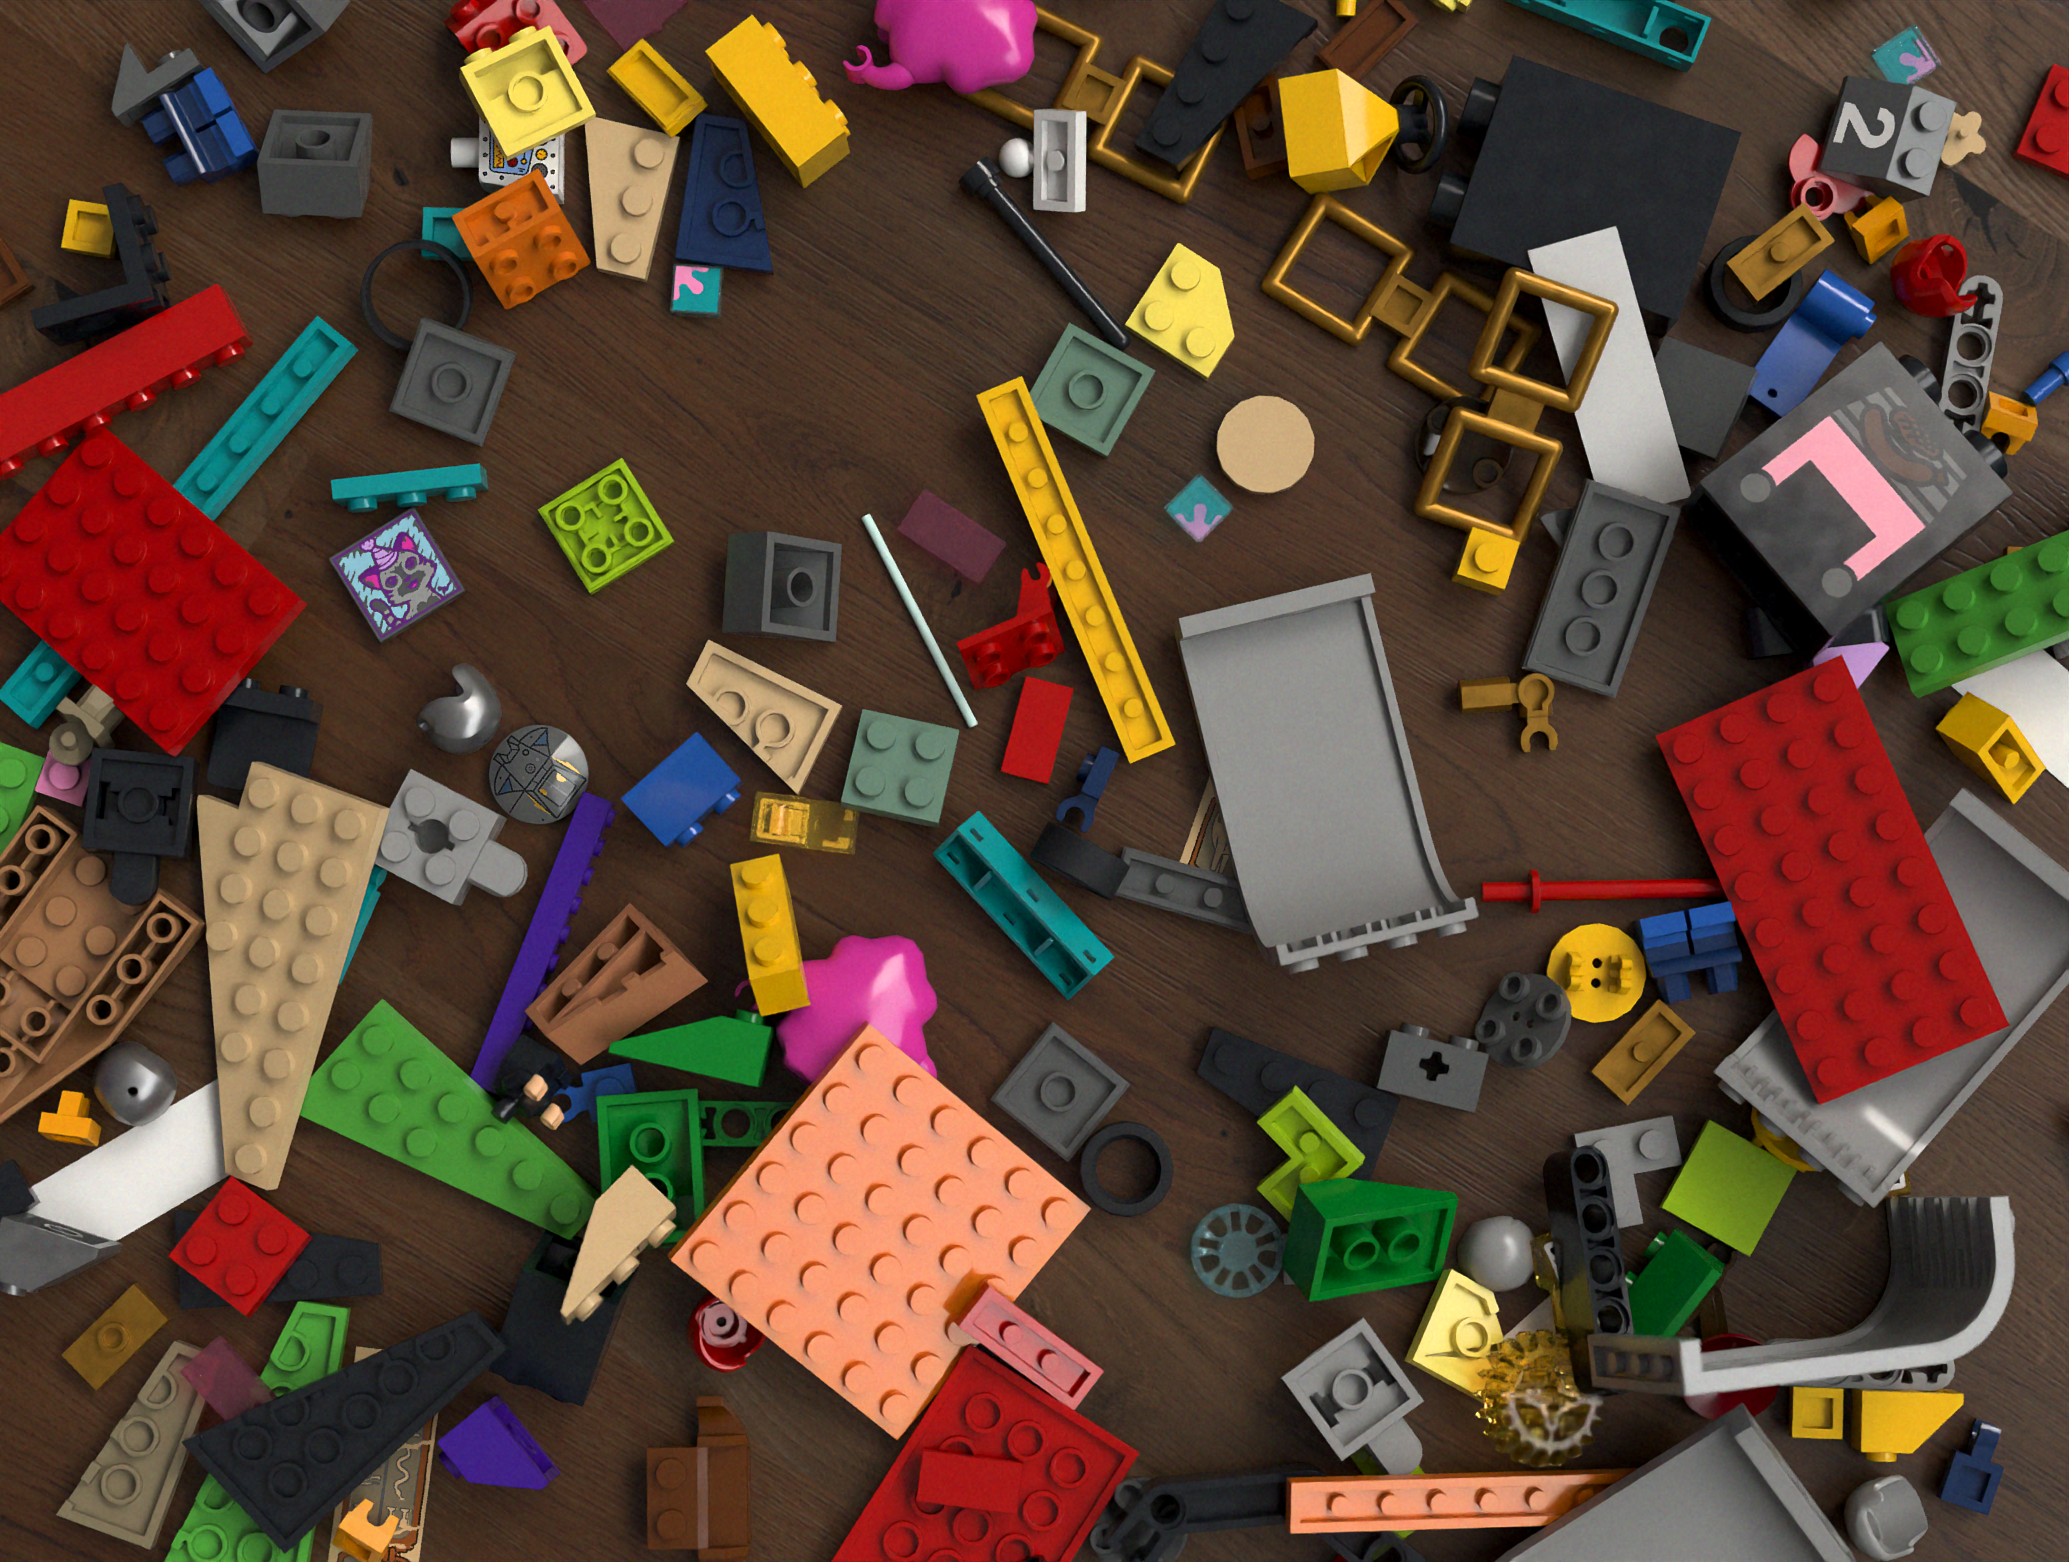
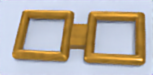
M1033 2L1038 16L1036 26L1080 47L1050 109L1086 111V121L1096 125L1086 145L1087 158L1178 203L1185 204L1189 202L1234 113L1230 114L1222 123V128L1186 164L1179 180L1108 147L1142 77L1167 88L1176 71L1141 54H1135L1130 57L1120 78L1093 66L1104 45L1100 34ZM989 88L982 89L974 94H959L954 91L958 96L1034 132V110Z
M1324 192L1316 194L1261 282L1262 290L1351 346L1362 344L1374 323H1379L1401 337L1387 359V365L1390 370L1441 401L1458 396H1470L1413 361L1411 357L1451 293L1487 315L1490 313L1496 296L1450 269L1440 273L1429 292L1404 277L1416 257V250L1411 244ZM1325 216L1392 256V259L1352 323L1285 282ZM1513 307L1506 326L1518 333V336L1499 367L1518 373L1540 338L1542 327L1537 321ZM1487 384L1479 398L1489 402L1495 387Z
M1512 267L1505 272L1468 366V375L1472 379L1494 386V391L1484 414L1462 406H1457L1451 410L1414 503V511L1417 515L1465 532L1475 527L1520 542L1518 548L1525 544L1563 451L1562 443L1559 440L1534 430L1545 404L1569 413H1574L1581 407L1619 313V307L1614 301L1517 267ZM1520 290L1595 316L1566 390L1491 364ZM1465 429L1540 454L1511 526L1437 501Z

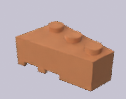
M629 903L525 1012L547 1038L577 1063L583 1065L610 1047V1043L619 1041L707 983L708 980L659 928Z

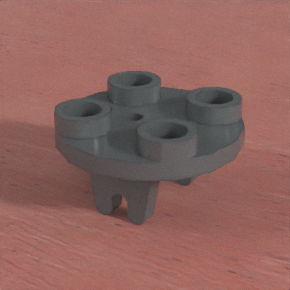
M1519 972L1509 973L1503 977L1499 987L1487 1001L1481 1019L1476 1024L1475 1036L1483 1044L1486 1053L1503 1067L1518 1071L1538 1067L1552 1058L1565 1042L1571 1025L1570 1001L1565 990L1548 976L1535 973L1523 975Z

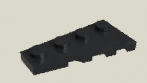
M1217 0L1134 144L1136 151L1180 172L1222 128V123L1238 106L1242 107L1254 95V89L1273 70L1276 72L1289 58V53L1303 38L1307 39L1318 28L1317 19L1279 0Z
M1216 1027L1212 1028L1196 1071L1197 1075L1257 1117H1260L1262 1113L1296 1085L1365 1156L1362 1165L1346 1177L1356 1180L1370 1181L1401 1100L1399 1097Z
M179 1208L174 1209L177 1244L201 1213ZM305 1231L313 1237L263 1303L384 1293L381 1243L321 1232ZM178 1265L181 1310L232 1306Z

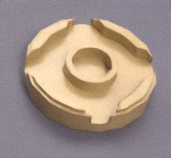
M1256 396L1241 401L1226 414L1217 432L1216 453L1222 472L1235 486L1251 494H1274L1290 489L1304 477L1314 456L1315 437L1309 420L1296 405L1280 397Z

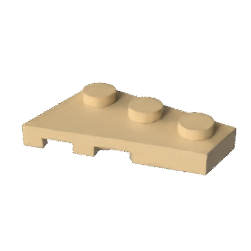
M595 117V119L585 123L597 269L599 272L647 283L681 139L678 136L671 138L666 133Z
M708 639L686 684L799 796L843 706Z

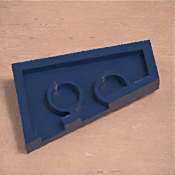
M699 113L696 116L675 259L678 262L774 275L747 122L745 119Z

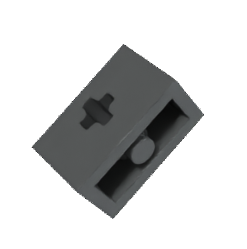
M1402 1022L1399 1031H1386L1373 1088L1475 1113L1489 1054L1477 1051L1478 1041L1450 1035L1448 1044L1428 1039L1430 1029ZM1432 1052L1437 1053V1062L1444 1065V1070L1442 1074H1433L1431 1081L1426 1079L1427 1071L1419 1068L1421 1059H1430Z

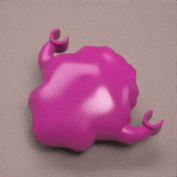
M876 0L874 22L878 26L879 38L889 45V55L892 63L886 67H875L870 50L863 45H859L856 47V52L864 64L855 67L847 61H843L847 77L855 84L867 83L883 90H900L918 83L945 82L952 90L959 94H974L989 86L1013 83L1027 75L1035 57L1033 33L1038 20L1036 7L1031 0Z
M850 935L842 937L836 943L827 959L803 961L810 1006L786 1011V1015L780 1020L775 1031L778 1045L782 1051L784 1069L809 1087L866 1020L937 1079V1071L934 1062L927 1054L926 1042L922 1031L923 1025L932 1018L938 1008L937 994L927 978L924 954L914 940L900 935L878 938ZM750 980L743 981L737 986L735 1000L743 989L752 988ZM757 1002L753 1005L751 1012L758 1010Z

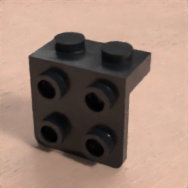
M244 678L221 704L207 772L208 781L215 786L244 791L252 762H264L309 779L324 705L314 700H309V690L280 685L279 694L261 691V681Z

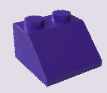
M499 1394L480 1406L437 1442L443 1450L439 1454V1458L446 1469L455 1478L463 1475L469 1483L541 1490L561 1473Z

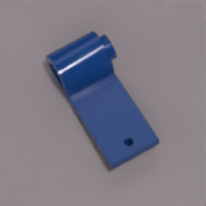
M1826 268L1805 294L1754 368L1757 369L1759 374L1748 398L1777 419L1786 415L1805 400L1848 339L1853 336L1860 340L1877 318L1870 311L1875 302Z

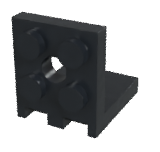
M122 182L102 187L128 283L30 310L35 330L59 347L134 327L172 307L165 283L172 280L170 266L164 252L157 253L153 235L159 233L155 212L151 205H144L140 194L135 195Z

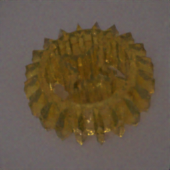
M1538 1329L1534 1333L1532 1331H1521L1515 1335V1339L1506 1338L1499 1342L1501 1352L1496 1351L1486 1355L1492 1369H1482L1476 1373L1486 1384L1485 1389H1478L1473 1393L1477 1398L1484 1399L1485 1405L1475 1415L1480 1419H1489L1490 1422L1482 1434L1488 1438L1498 1437L1495 1450H1498L1500 1453H1510V1460L1516 1463L1528 1462L1532 1467H1545L1548 1464L1550 1466H1560L1566 1463V1457L1577 1458L1579 1455H1583L1581 1444L1590 1445L1596 1441L1590 1427H1600V1425L1605 1423L1596 1415L1597 1407H1604L1608 1402L1603 1398H1589L1583 1395L1576 1387L1573 1379L1567 1335L1564 1333L1553 1334L1549 1329ZM1523 1370L1522 1380L1516 1386L1517 1379ZM1541 1394L1542 1397L1553 1398V1402H1540L1537 1399H1529L1528 1395ZM1516 1409L1518 1410V1412H1519V1414H1520L1521 1421H1520V1419L1518 1418ZM1563 1411H1565L1562 1421L1558 1426L1559 1418Z

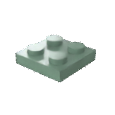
M1069 323L1029 394L1041 423L1107 459L1153 379L1156 370Z
M862 709L842 794L841 808L938 828L960 730Z

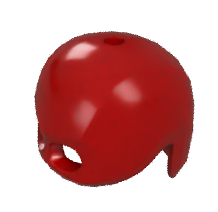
M1942 233L1928 238L1915 239L1897 252L1891 265L1890 279L1895 296L1906 310L1919 317L1943 318L1963 313L1975 304L1978 299L1975 294L1956 295L1958 288L1965 278L1968 264L1967 254L1963 245L1955 237ZM1949 245L1953 251H1948L1943 246Z
M710 1291L697 1302L686 1325L687 1342L697 1360L712 1370L724 1373L735 1372L746 1365L745 1359L758 1350L767 1337ZM724 1317V1323L718 1325L717 1319Z

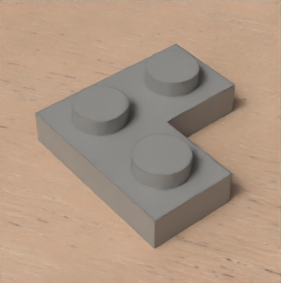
M1666 1115L1572 1134L1574 1148L1584 1145L1594 1146L1601 1150L1606 1157L1618 1228L1644 1224L1634 1174L1683 1165L1673 1116Z

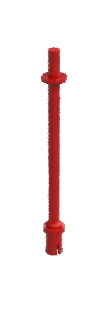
M1529 869L1527 882H1481L1480 888L1481 902L1528 901L1530 914L1538 913L1541 901L1727 898L1719 878L1540 881L1537 869Z

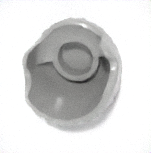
M1901 1475L1879 1477L1862 1483L1855 1488L1846 1500L1844 1523L1848 1535L1858 1550L1874 1560L1890 1561L1912 1553L1914 1551L1913 1545L1928 1529L1927 1518L1921 1500L1911 1483Z

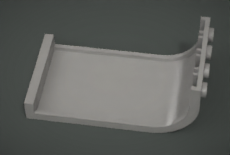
M1371 573L1178 618L1172 624L1235 879L1249 926L1266 963L1271 968L1287 965L1289 974L1319 967L1317 957L1335 952L1338 962L1369 955L1366 945L1384 940L1388 950L1418 943L1415 933L1435 928L1437 938L1467 931L1465 921L1479 917L1474 897L1461 900L1455 895L1444 875L1435 851L1371 600V595L1375 593Z
M1962 788L1946 810L1924 834V837L2010 1026L1819 1105L1780 1015L1775 1008L1736 1051L1728 1055L1714 1071L1722 1079L1718 1086L1724 1093L1741 1105L1745 1100L1749 1101L1761 1112L1757 1119L1764 1127L1779 1138H1782L1785 1133L1801 1146L1797 1152L1799 1156L1819 1172H1822L1825 1167L1842 1180L1837 1186L1839 1190L1859 1206H1862L1865 1202L1869 1203L1873 1208L1877 1206L1918 1155L2069 984V872L1966 788Z
M1899 1196L1885 1198L1891 1247L1889 1280L1885 1292L1873 1312L1862 1323L1845 1333L1823 1338L1708 1352L1700 1351L1699 1339L1617 1333L1587 1335L1592 1385L1593 1387L1690 1396L1929 1366L1957 1359L1971 1351L1989 1335L2002 1316L2009 1300L2015 1269L2013 1242L2015 1219L2009 1207L2008 1196Z
M1742 1403L1528 1537L1499 1557L1495 1562H1856L1851 1550Z

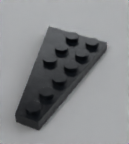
M475 1308L192 1435L181 1443L280 1550L286 1554L510 1345Z

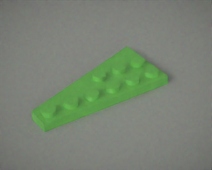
M384 999L375 1005L310 1078L300 1116L568 1240H571L591 1218L595 1202L601 1196L514 1116L507 1124L498 1121L491 1114L492 1109L498 1102Z
M305 1300L298 1301L270 1354V1359L263 1373L247 1398L242 1413L341 1369L351 1307ZM208 1473L195 1498L196 1501L182 1528L179 1529L171 1545L172 1548L164 1561L310 1562L315 1527L284 1554L215 1478Z

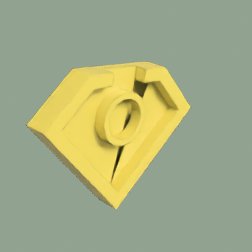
M1177 243L1125 323L1124 328L1203 379L1208 380L1235 337L1220 269L1185 246Z
M1453 1269L1443 1270L1404 1360L1487 1406L1497 1405L1515 1363V1356L1510 1341L1504 1340L1496 1313L1500 1311L1494 1293Z

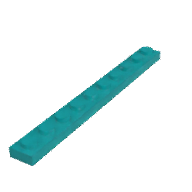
M316 316L173 486L214 521L351 360L358 349L320 317ZM42 639L0 689V700L26 723L38 729L81 679L82 675Z

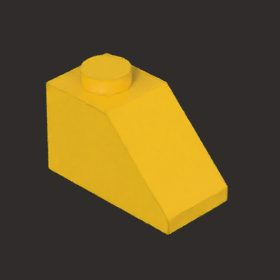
M1968 691L1946 713L1944 719L1935 728L1957 758L2013 805L2046 769L2011 716Z
M1852 1388L1851 1447L1860 1452H1866V1460L1896 1462L1897 1453L1912 1454L1963 1405L1964 1394L1951 1389L1919 1391Z

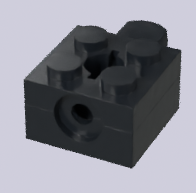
M94 747L92 749L81 848L91 854L111 855L108 888L112 896L123 904L133 907L142 906L152 901L158 890L161 860L190 862L200 763L195 757H174L167 754Z

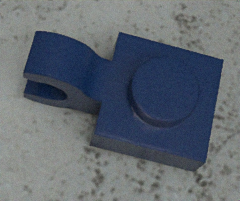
M1101 746L1097 756L1087 753L1076 777V780L1084 783L1082 790L1078 796L1068 798L1059 805L1056 812V821L1062 822L1069 809L1078 808L1084 814V822L1081 824L1080 832L1086 833L1091 828L1095 808L1117 763L1119 753L1104 746Z
M1974 1419L1969 1433L1967 1453L1953 1448L1951 1450L1936 1494L1939 1499L1989 1515L2004 1467L2000 1464L1991 1462L2001 1434L2000 1428L1986 1421Z

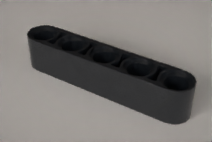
M1590 1145L1551 1154L1544 1163L1543 1181L1573 1379L1578 1390L1589 1398L1626 1394L1632 1390L1593 1387L1587 1335L1599 1333L1634 1335L1608 1163L1601 1150ZM1597 1317H1598L1599 1322H1600V1328H1599V1325H1598V1322H1597Z

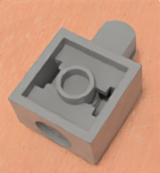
M410 769L390 807L374 864L458 906L462 905L472 884L494 896L511 897L524 887L528 877L527 864L522 856L495 842L507 820L506 817Z
M1363 1317L1281 1375V1378L1341 1461L1364 1446L1380 1470L1388 1475L1410 1474L1420 1464L1423 1456L1422 1445L1403 1416L1424 1402V1400Z

